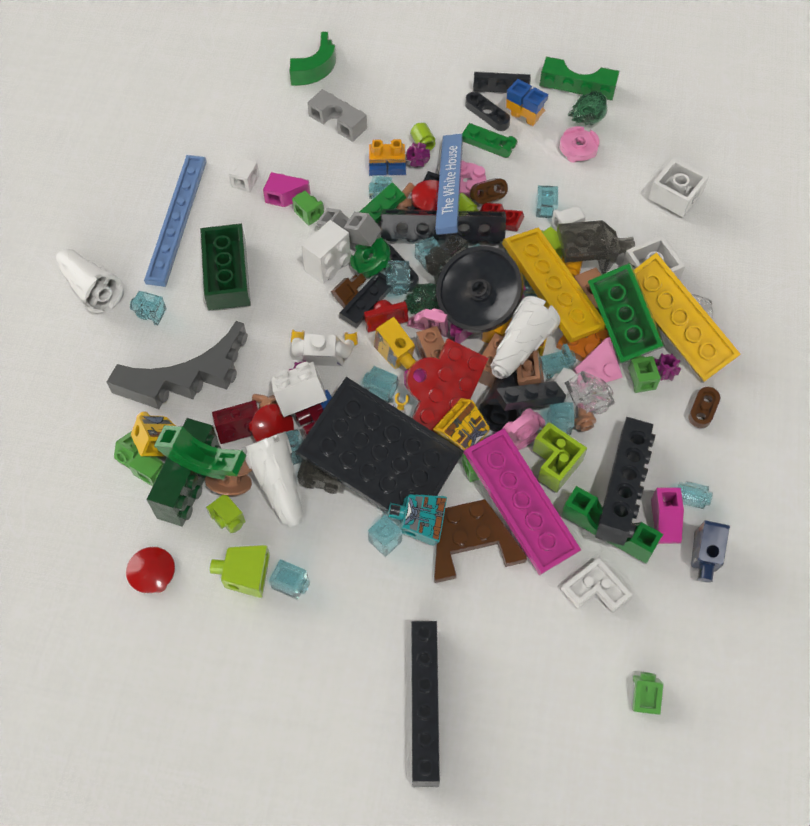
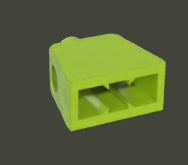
M268 546L229 547L225 560H211L210 574L222 575L221 581L227 589L262 598L270 558Z

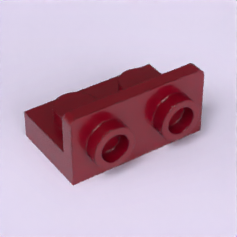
M256 400L212 412L220 444L253 436L249 430V424L258 410Z

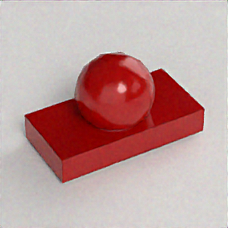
M380 300L374 305L373 310L364 312L368 333L376 331V328L393 317L399 324L409 321L408 308L405 301L391 304L387 300Z

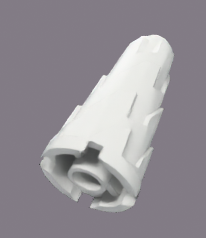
M64 249L57 254L56 261L59 264V268L69 281L70 286L90 311L103 313L106 312L104 308L109 307L112 309L120 301L123 294V286L120 285L122 281L116 275L102 267H98L90 260L87 261L74 250Z
M527 296L522 299L513 314L512 321L505 331L506 335L499 344L496 355L490 365L492 374L499 379L509 377L557 329L560 324V316L552 305L547 309L543 306L546 301L534 296Z
M286 431L240 448L247 455L245 461L249 469L252 468L281 522L287 524L288 527L301 523L300 518L304 517L300 502L301 495L294 475L296 473L291 458L292 450Z

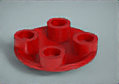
M425 180L418 183L412 190V205L421 210H437L439 181Z
M268 404L261 407L254 414L249 424V430L252 432L256 442L285 431L290 441L294 432V422L291 415L283 416L279 405Z
M144 548L135 553L129 560L126 568L127 580L132 588L141 593H161L167 588V585L174 576L175 562L170 553L162 548Z

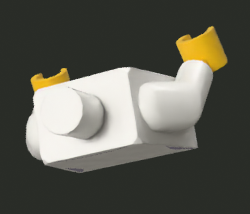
M292 330V353L295 356H302V362L306 360L308 363L314 362L317 366L343 367V358L349 357L354 345L358 344L357 332L352 334L345 332V341L343 343L337 335L305 334L304 330L302 332Z

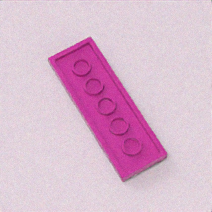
M505 428L463 452L539 576L581 551V548Z

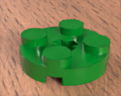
M379 237L372 246L357 244L355 247L356 252L354 256L351 254L350 258L352 268L358 274L362 273L365 278H370L390 265V247Z

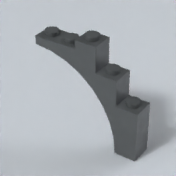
M235 321L229 332L215 346L187 362L153 369L132 368L117 364L106 382L113 394L156 409H160L161 405L167 401L169 391L194 399L196 393L201 391L203 382L227 390L230 383H233L237 376L234 362L237 360L238 351L241 345H244L247 341L248 334L246 333L244 323Z

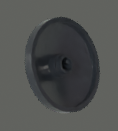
M491 246L470 247L456 254L444 266L437 282V302L440 310L447 314V319L457 328L472 333L488 332L499 328L511 319L519 303L522 301L524 282L519 267L504 251Z

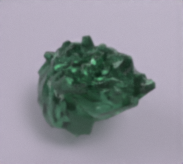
M591 91L589 94L582 95L576 104L572 106L573 110L568 113V116L573 117L572 121H576V123L590 124V126L598 123L606 116L608 111L606 96L601 92L598 93V91Z
M417 284L416 287L412 288L413 293H408L406 295L407 299L404 300L411 314H417L424 309L440 310L436 296L437 284Z

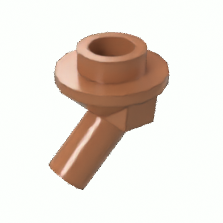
M408 183L402 192L405 194L406 199L396 207L397 209L408 210V207H411L412 199L408 198V196L415 187L414 184Z
M261 394L252 395V401L256 400V403H261L259 404V409L268 404L278 405L274 394L270 397Z
M580 403L578 405V418L573 420L575 429H581L582 432L588 431L594 427L597 420L592 412L587 413L586 404Z

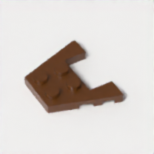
M486 499L445 508L440 542L437 543L435 583L456 579L457 575L451 555L492 545H499L505 567L526 563L527 557Z

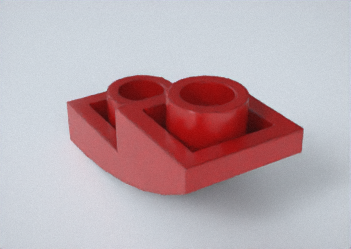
M485 203L480 210L505 212L506 230L518 231L524 219L523 211L504 210L502 204Z

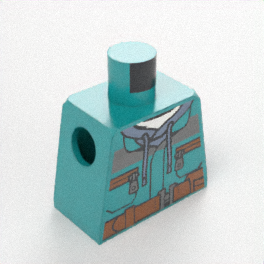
M411 494L404 499L403 505L390 503L387 517L400 520L398 529L400 533L435 546L440 542L447 497Z

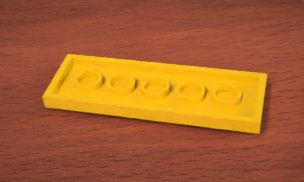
M539 227L504 239L502 245L515 261L536 295L546 301L544 306L549 309L552 305L560 316L558 327L569 343L606 328L603 318Z
M657 252L634 269L656 325L703 382L741 355Z

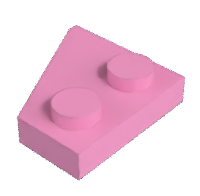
M424 309L411 316L407 324L408 327L419 330L437 326L441 336L447 337L449 331L447 314H444L439 309Z
M610 337L605 338L600 345L573 369L579 376L577 383L579 391L623 378Z

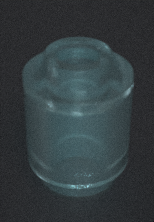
M689 481L685 483L679 482L677 488H681L684 505L704 509L706 505L710 506L713 492L709 491V486Z

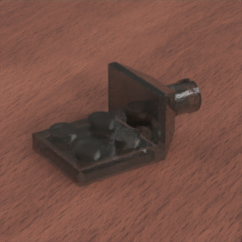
M603 220L557 225V233L565 263L598 260L601 274L608 272L617 261L619 254L626 253V250L635 247L633 237L618 238L616 231Z

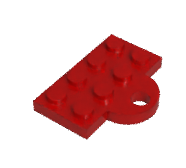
M446 339L438 358L427 357L414 362L406 375L407 389L419 401L412 418L434 432V427L461 398L471 400L489 358L451 339ZM417 369L423 370L425 374L424 380L421 382H417L413 376Z

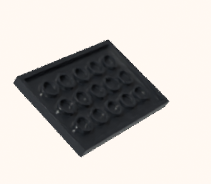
M346 376L295 454L388 512L390 503L403 505L404 499L411 494L438 496L464 451Z

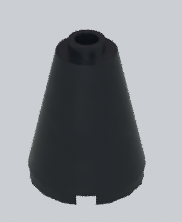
M515 372L507 378H496L478 407L491 431L498 432L502 430L508 422H514L523 413L522 408L504 411L494 396L497 388L519 386Z

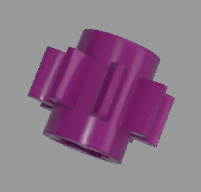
M420 142L418 144L412 143V146L407 149L406 157L407 160L411 161L410 166L424 167V164L429 161L430 150L425 149L426 144Z
M661 353L659 359H655L661 381L668 379L673 381L674 376L679 375L681 368L678 367L680 360H677L672 353L666 355Z

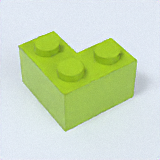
M550 422L536 436L532 450L547 460L540 468L538 480L557 493L582 463L587 451V447Z

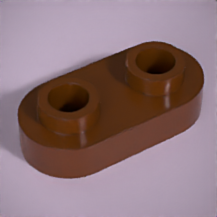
M493 178L476 183L470 190V198L478 204L501 199L508 192L507 182L504 179Z
M703 387L699 390L688 417L694 427L706 428L710 425L721 399L719 392L715 388Z

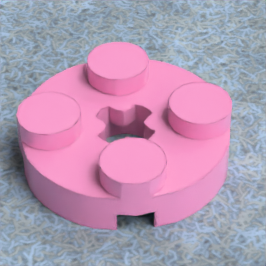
M571 127L561 136L560 150L570 162L589 160L597 155L600 142L599 137L592 130L590 132L584 130V127Z
M462 161L460 193H464L470 198L472 186L486 181L485 169L474 163ZM464 178L470 179V180H467V182H464V181H463Z
M529 408L514 422H508L502 429L505 428L517 449L520 450L535 440L539 428L543 429L545 427V420L538 412H534Z

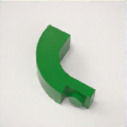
M321 32L320 48L314 55L306 58H290L291 86L313 84L325 78L333 70L336 63L335 44H332V39H329L328 32Z
M164 425L154 445L162 454L175 463L201 475L224 480L226 475L238 476L247 456L242 450L220 449L209 446L193 437L183 426Z

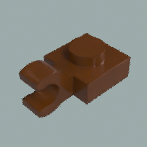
M362 273L358 276L355 274L350 279L344 278L331 293L344 308L359 292L357 288L366 281V278Z

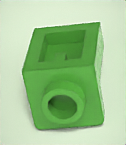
M131 432L116 441L114 459L129 468V463L139 453L132 439Z
M641 672L640 676L633 675V682L635 683L633 711L660 715L664 683L659 678H656V674Z

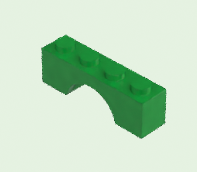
M546 56L539 86L612 101L620 71L601 67L592 74H578L566 66L565 60Z
M576 486L566 501L561 516L596 535L602 505L598 497ZM643 522L634 523L636 527L633 537H627L624 546L608 542L647 564L663 533Z

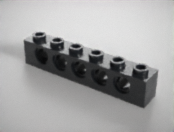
M382 209L381 238L389 242H395L398 239L417 242L418 239L431 243L438 242L439 240H447L449 243H458L459 240H466L468 243L473 244L480 241L499 244L500 241L505 239V212L459 211L458 227L461 224H467L469 229L467 231H460L458 229L457 233L439 235L436 234L435 229L437 210ZM403 222L408 227L405 230H400L397 224ZM425 223L428 225V228L420 230L417 225ZM483 224L490 226L486 232L480 231L479 227Z
M626 417L595 538L624 546L627 537H633L636 524L632 523V519L637 518L640 508L636 501L641 500L644 486H640V483L645 482L648 472L644 465L649 464L652 451H649L648 448H652L656 434L652 433L654 424Z
M411 621L412 787H439L437 621Z

